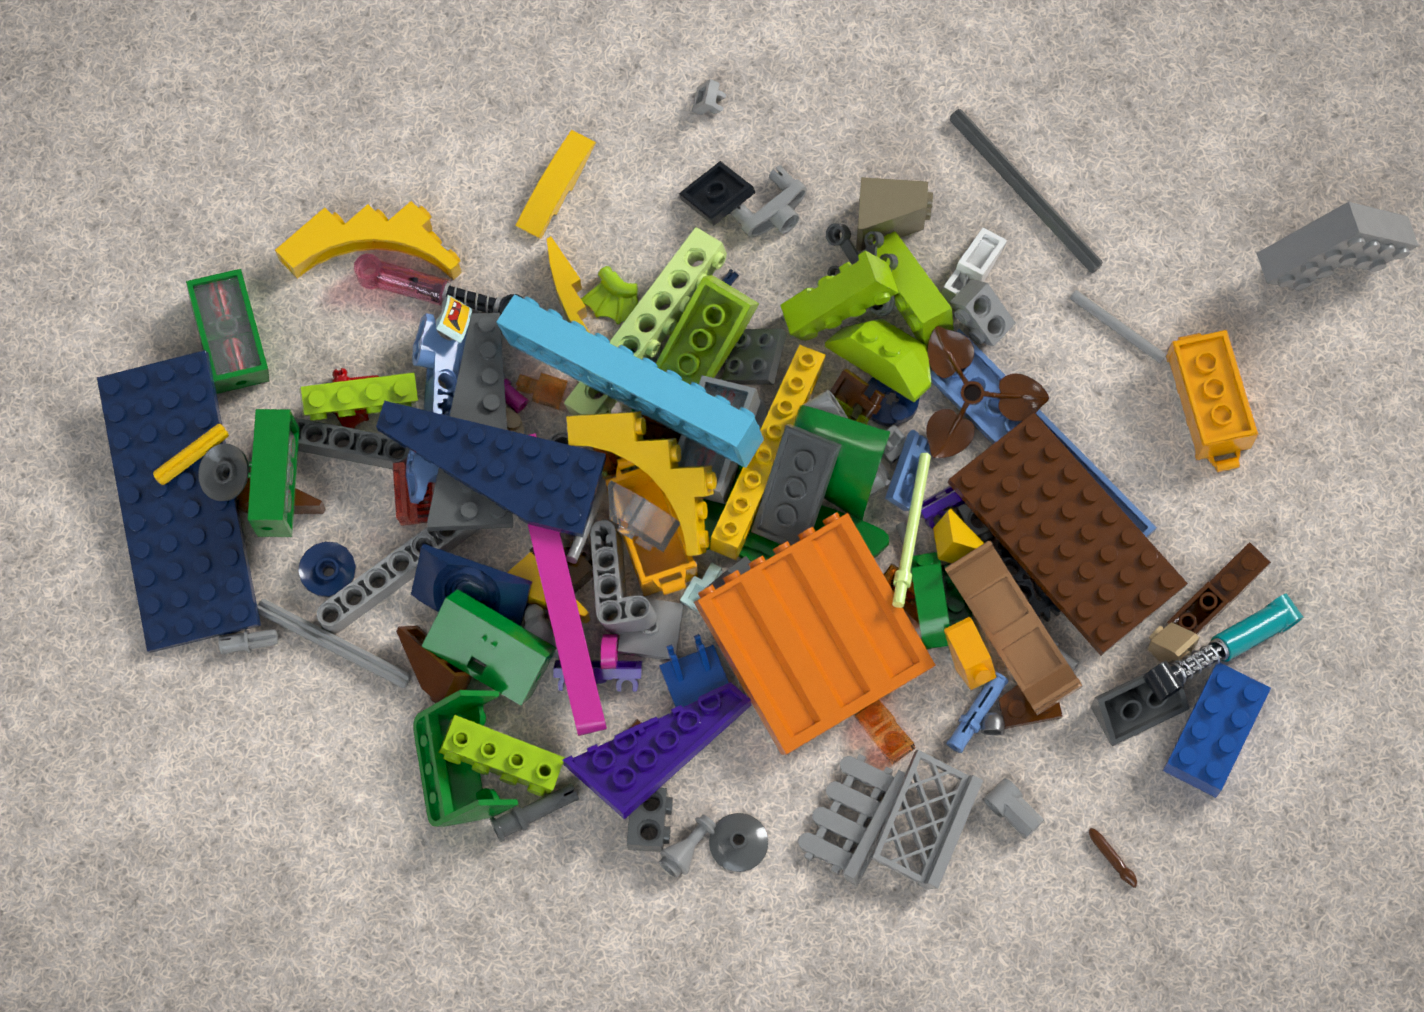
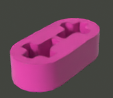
M603 634L601 642V669H616L618 634Z

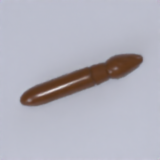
M1089 828L1088 832L1091 840L1119 873L1120 878L1133 888H1136L1137 878L1134 872L1126 867L1123 860H1121L1120 856L1099 831Z

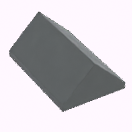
M1142 674L1096 696L1091 709L1109 743L1114 746L1189 710L1184 687L1168 699L1160 702L1144 680L1143 676L1145 674Z

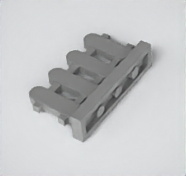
M861 754L858 755L857 759L852 756L842 758L840 768L847 775L846 780L843 784L833 781L827 785L826 793L834 801L830 809L825 807L816 808L813 811L812 818L815 824L820 826L816 835L803 833L798 840L800 848L806 852L804 856L806 859L812 861L815 856L833 865L831 871L838 875L843 870L846 880L858 886L872 860L870 859L871 853L905 775V772L898 770L894 777L892 776L893 769L885 767L884 771L865 763L867 758ZM855 780L874 788L870 797L851 788ZM882 792L885 793L882 802H879L878 800ZM842 805L860 813L857 822L837 814ZM868 818L872 819L868 828L864 827ZM828 831L846 839L843 848L824 840ZM857 844L858 847L854 854L850 853L853 846Z

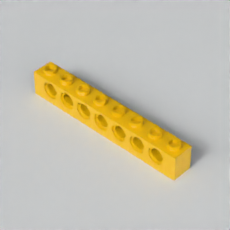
M799 344L760 429L764 440L748 466L742 468L711 536L710 550L737 560L754 523L785 427L788 424H794L800 405L809 401L822 373L825 354Z

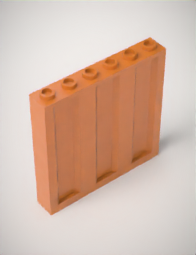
M838 512L823 520L824 527L815 531L812 526L798 534L800 539L798 542L790 546L789 542L786 541L773 549L774 556L765 560L763 555L748 563L750 567L748 571L740 574L736 570L723 578L724 585L715 589L713 584L698 592L700 598L694 601L696 608L745 693L751 699L753 707L781 755H787L936 666L904 609L892 605L894 592L848 513L840 517Z

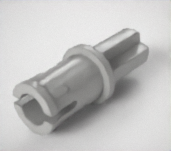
M274 629L252 633L249 630H244V633L219 636V649L222 655L238 651L251 653L252 649L278 644V634Z

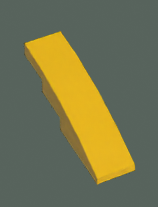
M571 129L540 178L515 226L540 239L543 237L553 215H557L568 192L573 190L596 144L595 141Z
M550 236L546 239L550 269L561 308L567 322L576 321L589 332L582 321L587 317L586 306L577 294V292L582 290L581 279Z

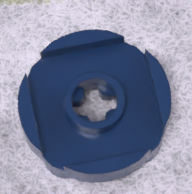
M874 377L868 381L869 386L864 393L868 398H871L874 391L878 390L884 395L895 393L896 398L899 399L898 402L893 401L889 405L884 397L880 403V410L877 414L872 415L871 420L879 425L891 427L894 424L897 426L905 421L908 422L914 417L919 406L920 397L915 402H912Z

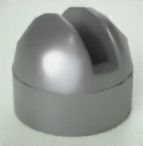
M995 712L988 713L981 722V733L994 736L1003 735L1005 724L1001 715Z

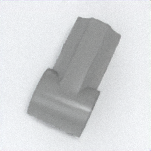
M1007 778L999 782L983 798L986 805L997 816L1004 817L1025 839L1044 821L1023 799L1020 790Z

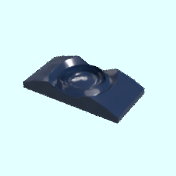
M423 544L410 595L439 612L445 598L458 589L521 626L532 581Z

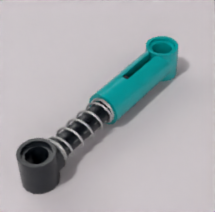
M1285 593L1274 599L1263 609L1213 636L1208 645H1203L1199 650L1192 651L1190 655L1183 656L1181 661L1176 660L1174 663L1164 661L1149 670L1143 678L1157 699L1162 702L1181 690L1187 678L1192 679L1193 674H1201L1202 669H1210L1211 664H1219L1220 660L1228 662L1275 634L1287 631L1304 617L1288 594Z

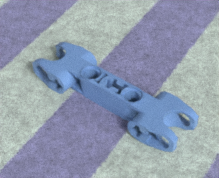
M428 313L424 314L420 320L413 344L412 362L414 366L427 368L424 410L450 416L468 328L461 343L454 339H444L437 332L434 315ZM438 380L445 384L446 389L439 385ZM412 450L409 451L407 456L406 480L410 502L419 504L424 499L428 482L436 483L439 467L422 459L420 455Z

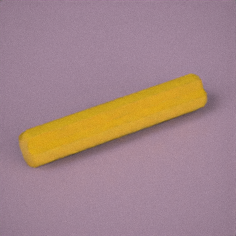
M221 424L215 425L156 469L153 475L157 482L165 485L204 456L212 447L219 445L227 439L229 433L226 428Z

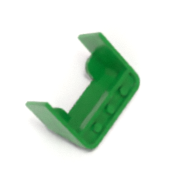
M459 690L419 712L414 719L413 732L428 821L433 827H446L492 818L518 805L517 799H500L494 789H483L480 773L471 769L473 765L462 761L461 764L449 762L444 759V754L439 753L453 716L456 715L484 726L486 714L483 705L499 697V691Z

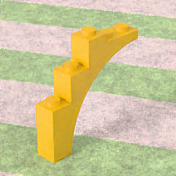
M412 201L389 220L380 209L374 210L367 204L346 223L336 212L331 214L324 207L275 249L279 261L297 279L316 265L333 257L366 250L396 251L418 257L438 267L453 280L462 273L459 264L461 260L458 255L451 249L447 251L441 245V239L432 231L430 221L432 217L423 206L417 207Z
M641 411L583 414L566 417L568 445L590 446L610 451L631 461L647 473L665 493L677 514L684 534L687 556L706 553L710 538L708 531L705 530L704 519L707 518L708 509L706 502L703 501V497L714 494L713 489H716L717 478L715 472H712V465L678 467V462L681 461V448L679 444L677 445V439L643 440V435L646 433V422L644 417H642Z

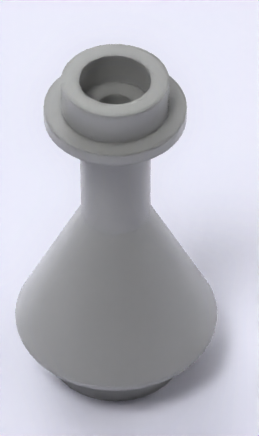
M706 815L695 818L698 825L685 840L660 851L662 859L659 861V864L673 877L677 878L680 873L683 875L689 873L695 846L707 832L712 835L715 833L714 828L716 824Z

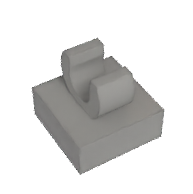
M709 79L697 87L692 112L703 115L707 111L714 114L723 111V107L716 103V100L721 101L726 98L724 92L718 91L719 82Z
M895 424L886 430L890 431V435L883 453V457L890 465L899 459L906 440V436Z

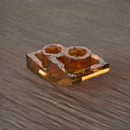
M880 700L855 714L859 724L892 765L915 749L914 742L896 723L895 717Z

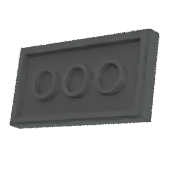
M786 425L751 532L779 544L788 541L791 546L800 540L798 534L812 526L814 528L841 444L794 425Z

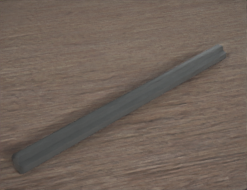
M958 109L950 116L951 123L1089 272L1094 273L1099 270L1103 262L963 110Z

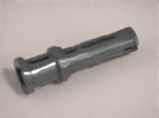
M572 783L525 807L515 806L511 812L497 819L494 817L490 818L489 820L499 841H505V837L519 830H528L530 823L574 801H578L579 797L577 792H574L575 788Z

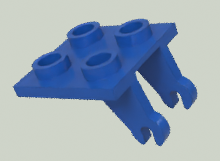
M700 634L693 636L697 652L677 659L672 644L668 645L666 648L670 661L659 665L675 707L680 705L682 707L697 701L699 696L729 683L714 645L705 648Z

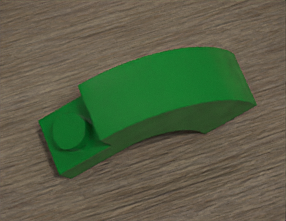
M937 552L914 555L911 570L922 642L926 649L948 646L944 629L950 626L941 561L938 559Z

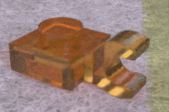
M544 373L540 374L539 380L519 374L516 390L527 394L533 393L532 402L559 410L568 381Z

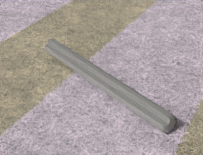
M262 599L257 605L259 615L401 688H405L411 679V675L408 672L266 599Z

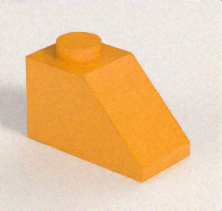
M970 617L944 629L955 670L970 690L997 678L992 659Z

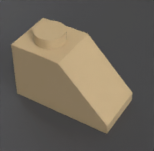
M1171 622L1165 628L1159 626L1150 635L1149 639L1151 641L1148 650L1160 663L1172 660L1181 661L1183 656L1190 655L1196 649L1200 637L1196 633Z

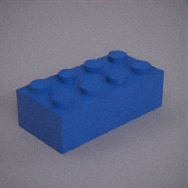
M1220 662L1215 664L1163 771L1216 798L1224 787L1271 687Z

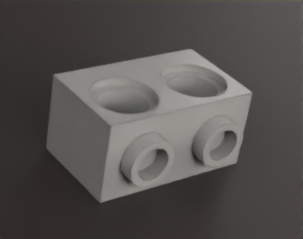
M971 279L949 302L956 311L954 313L956 318L967 326L970 331L969 336L978 344L983 343L995 346L1016 324L990 285L986 282Z

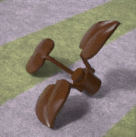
M940 326L933 330L928 343L930 367L935 374L942 378H948L955 372L958 374L964 384L961 389V397L964 404L958 415L951 409H942L930 417L926 427V435L932 457H951L962 452L970 445L974 437L975 427L971 421L963 419V416L969 405L979 404L984 397L1001 398L999 410L1007 419L1012 421L1025 420L1049 401V395L1041 384L1029 376L1018 373L1009 374L1000 380V393L984 391L980 383L968 381L961 369L969 367L974 359V347L971 341L959 332Z

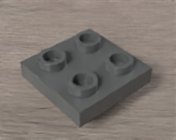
M745 329L727 357L722 380L740 385H774L787 333L783 329Z

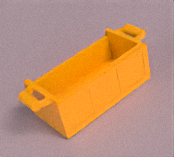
M1223 330L1205 335L1196 333L1178 337L1177 341L1171 342L1166 360L1170 363L1176 389L1186 417L1185 420L1194 444L1196 461L1207 458L1215 467L1216 472L1240 468V452L1252 448L1258 436V431L1228 332ZM1235 453L1236 456L1219 461L1214 460V457Z
M623 457L616 459L618 464L616 477L605 480L607 494L643 597L660 591L663 592V595L685 589V583L690 582L694 576L698 577V571L693 557L687 556L684 534L674 508L662 489L647 473L639 468L621 474L620 470L635 466V464Z

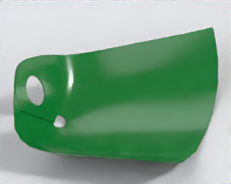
M800 405L793 424L794 426L841 444L824 499L850 516L863 520L890 431L813 407Z

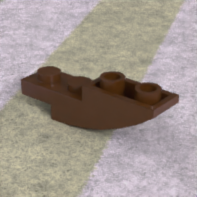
M1249 542L1167 623L1172 622L1198 635L1236 600L1271 562Z

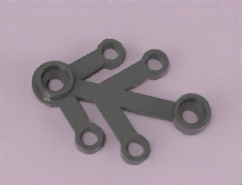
M842 223L829 225L826 230L828 243L833 246H840L852 265L859 261V253L850 240L851 231L848 226ZM870 231L865 235L864 239L866 251L877 257V248L883 245L884 237L881 232ZM874 235H875V237H876V243H875V244H873V242H872V238H873ZM894 254L881 255L880 259L885 262L887 258L890 259L889 266L891 272L897 268L898 259ZM831 266L828 269L827 276H835L836 270L840 273V266ZM892 296L891 300L884 305H873L869 309L878 316H886L894 309L895 297Z

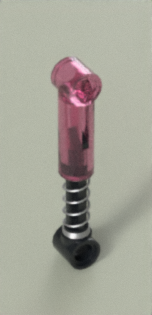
M363 254L354 262V271L358 283L363 288H378L442 306L443 301L449 295L476 310L477 313H500L501 315L514 294H510L503 298L489 297L490 294L486 296L479 294V291L477 293L468 291V287L466 290L457 288V285L453 287L449 279L384 262L373 254ZM367 269H375V272L370 275L363 274Z

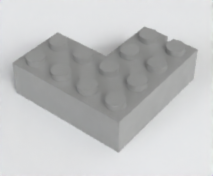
M1347 202L1256 254L1267 284L1278 285L1281 288H1293L1299 291L1308 288L1311 282L1318 278L1332 275L1334 269L1340 266L1347 265L1356 269L1370 270L1371 272L1380 271L1387 266L1386 263L1394 259L1398 260L1407 257L1410 254L1409 251L1419 245L1408 216Z

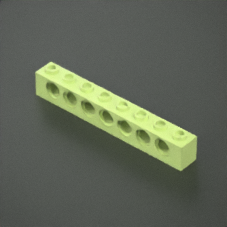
M695 227L610 340V344L616 347L623 345L628 349L638 348L633 356L641 360L643 357L648 359L654 357L659 352L665 337L673 333L677 321L685 311L703 276L712 275L716 269H720L725 263L727 253L723 243ZM697 261H703L699 266H692ZM680 283H687L683 288H676ZM670 304L668 309L659 310L663 305ZM654 326L650 332H643L646 327ZM579 382L564 404L570 414L583 415L611 413L612 408L618 401L605 394L599 399H593L599 391Z

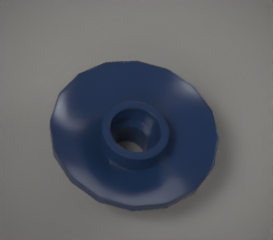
M325 541L313 545L304 553L299 563L298 572L301 583L309 592L317 596L331 597L354 580L356 564L353 555L345 546L337 542ZM332 568L334 573L331 576H325V569Z

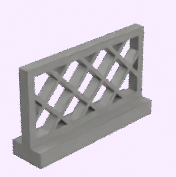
M915 750L870 859L918 882L917 885L927 890L938 889L983 780L974 775L969 776L920 750ZM920 760L929 764L933 776L920 780L917 772ZM937 768L940 769V770H942V771H944V772L938 773ZM947 774L959 779L954 791L949 793L945 792L940 778ZM935 780L940 796L927 800L922 784ZM916 786L922 803L909 807L905 794L909 788ZM942 799L946 811L942 818L934 820L929 804ZM923 806L929 823L916 827L911 810ZM905 813L910 830L897 834L894 820L896 816ZM930 826L934 840L931 845L923 847L918 831ZM912 833L918 850L904 854L899 838ZM893 840L899 857L889 860L880 854L884 844ZM918 853L923 863L919 874L910 870L906 859ZM901 861L902 866L899 865V864H897V863H895V862Z

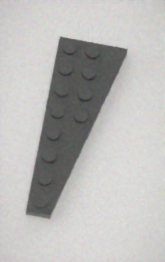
M471 313L450 416L507 430L501 330L496 323L500 313ZM441 468L438 469L427 521V531L513 528V513L502 509L494 501L482 494H478L443 472Z

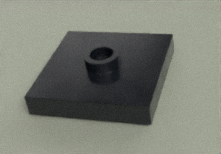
M719 161L682 190L679 196L684 203L714 226L756 192L750 183Z

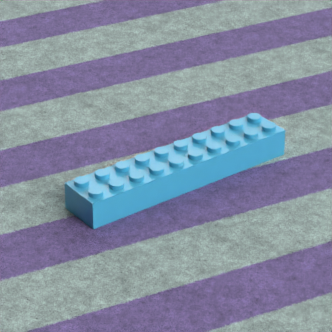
M514 294L496 321L509 345L633 410L641 411L643 415L745 468L764 440L755 415L748 409L743 407L737 409L731 406V403L726 398L720 395L713 397L707 394L706 390L695 382L688 384L682 381V378L674 371L667 370L665 372L657 368V364L646 357H643L641 360L633 356L634 353L623 345L616 347L610 344V341L605 336L599 333L593 335L587 332L586 328L576 321L569 323L563 320V317L558 312L550 308L547 311L540 308V305L529 297L523 299Z

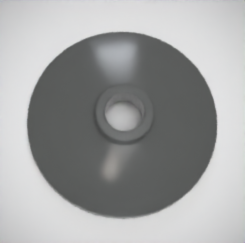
M219 444L212 447L204 455L200 463L198 475L200 486L208 497L216 501H229L242 492L246 486L249 472L248 460L243 451L231 444Z
M733 813L723 817L716 823L715 833L713 835L710 834L709 847L713 858L720 866L730 871L744 872L755 868L764 859L768 850V835L764 826L759 820L748 814ZM735 836H742L745 840L744 843L736 845L733 842Z

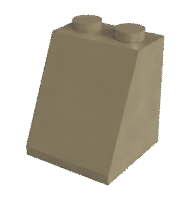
M861 177L856 250H866L864 239L865 235L870 231L881 232L883 237L896 231L901 238L924 230L925 220H930L933 203V192H928V182ZM875 235L872 238V242L876 241Z

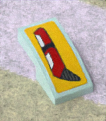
M447 295L442 303V312L436 320V329L461 343L470 322L472 308Z

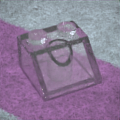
M610 481L608 484L609 519L619 525L617 531L630 539L635 535L638 537L635 543L651 551L652 547H655L664 552L678 529L680 522L645 498Z

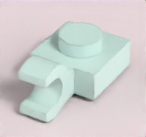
M711 563L702 580L694 576L681 597L680 603H684L685 606L699 613L694 604V601L700 598L698 592L722 574V568Z

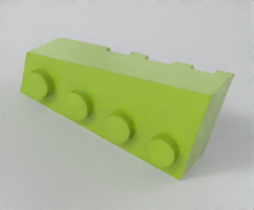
M865 250L858 255L859 261L853 265L850 262H846L840 266V273L836 276H824L818 280L817 288H806L782 303L780 306L790 335L804 341L811 340L817 337L818 332L826 328H836L842 324L843 320L849 317L860 316L866 312L867 308L890 301L891 297L899 292L889 264Z

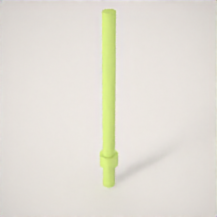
M921 453L919 456L899 570L895 572L894 576L895 592L892 605L897 608L904 607L907 588L911 586L912 574L910 570L931 455L928 453Z

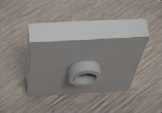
M647 599L656 611L657 619L655 624L646 630L620 634L618 654L670 661L666 646L672 644L677 655L684 603ZM646 609L639 610L635 617L642 616Z

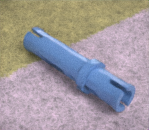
M995 672L997 678L985 684L966 715H961L958 720L960 724L946 742L952 750L962 753L973 734L979 732L982 720L993 706L1005 685L1008 684V679L1005 676Z

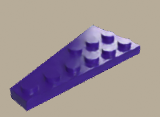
M731 682L699 696L697 701L687 706H677L671 709V713L663 717L651 718L615 735L611 741L600 746L595 744L588 747L585 753L574 758L571 755L562 759L563 765L617 814L626 819L751 707V699Z

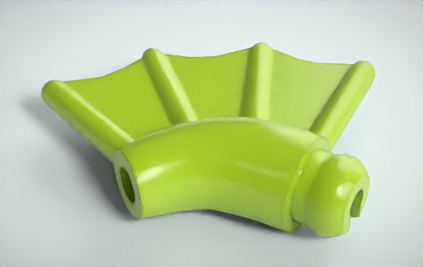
M605 266L598 271L601 283L583 296L581 300L594 311L595 317H608L613 319L617 325H620L621 322L628 318L638 304V284L624 282L615 271H612L611 267Z

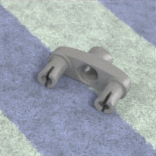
M781 165L776 167L778 173L773 169L769 174V179L782 190L779 195L756 213H752L743 203L729 213L741 224V229L749 237H757L773 227H776L781 233L785 234L791 231L799 221L800 216L794 210L805 197L807 188L800 180H795Z

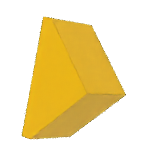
M952 509L948 510L933 527L939 560L954 563L984 544Z

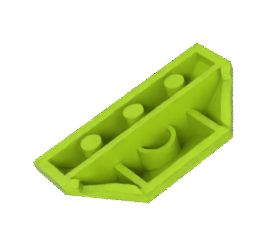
M882 318L842 327L825 342L824 347L912 402H915L931 387L927 346Z

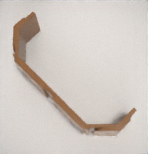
M991 541L984 543L945 568L1037 715L1083 687L1013 579Z

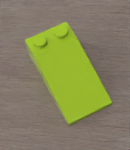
M713 275L703 276L656 362L657 368L665 372L667 370L674 371L682 378V381L691 384V382L699 384L702 375L714 378L743 334L760 303Z

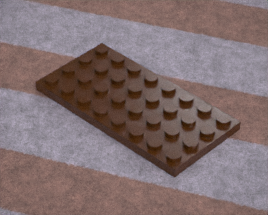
M1032 413L949 478L947 482L1100 656L1188 584L1035 413Z

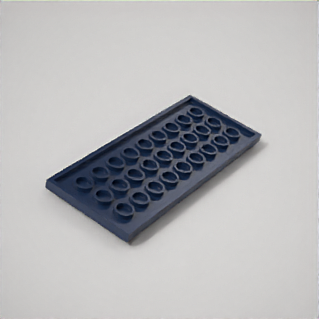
M203 350L97 377L147 652H157L261 626L237 498L235 497L229 501H216L203 492L198 474L200 463L204 456L165 485L158 483L153 475L156 469L215 425H222L209 353Z

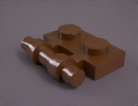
M844 369L830 392L834 395L848 419L867 425L872 415L877 414L880 410V403L885 395L875 390L871 398H868L864 393L869 384L850 370ZM859 404L864 409L856 419L851 416V413L856 405Z

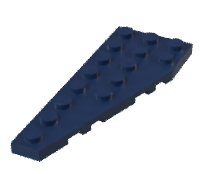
M384 400L376 425L379 432L401 446L417 453L430 464L433 463L441 468L443 472L478 494H482L494 501L502 509L518 516L526 524L583 538L605 465L606 454Z

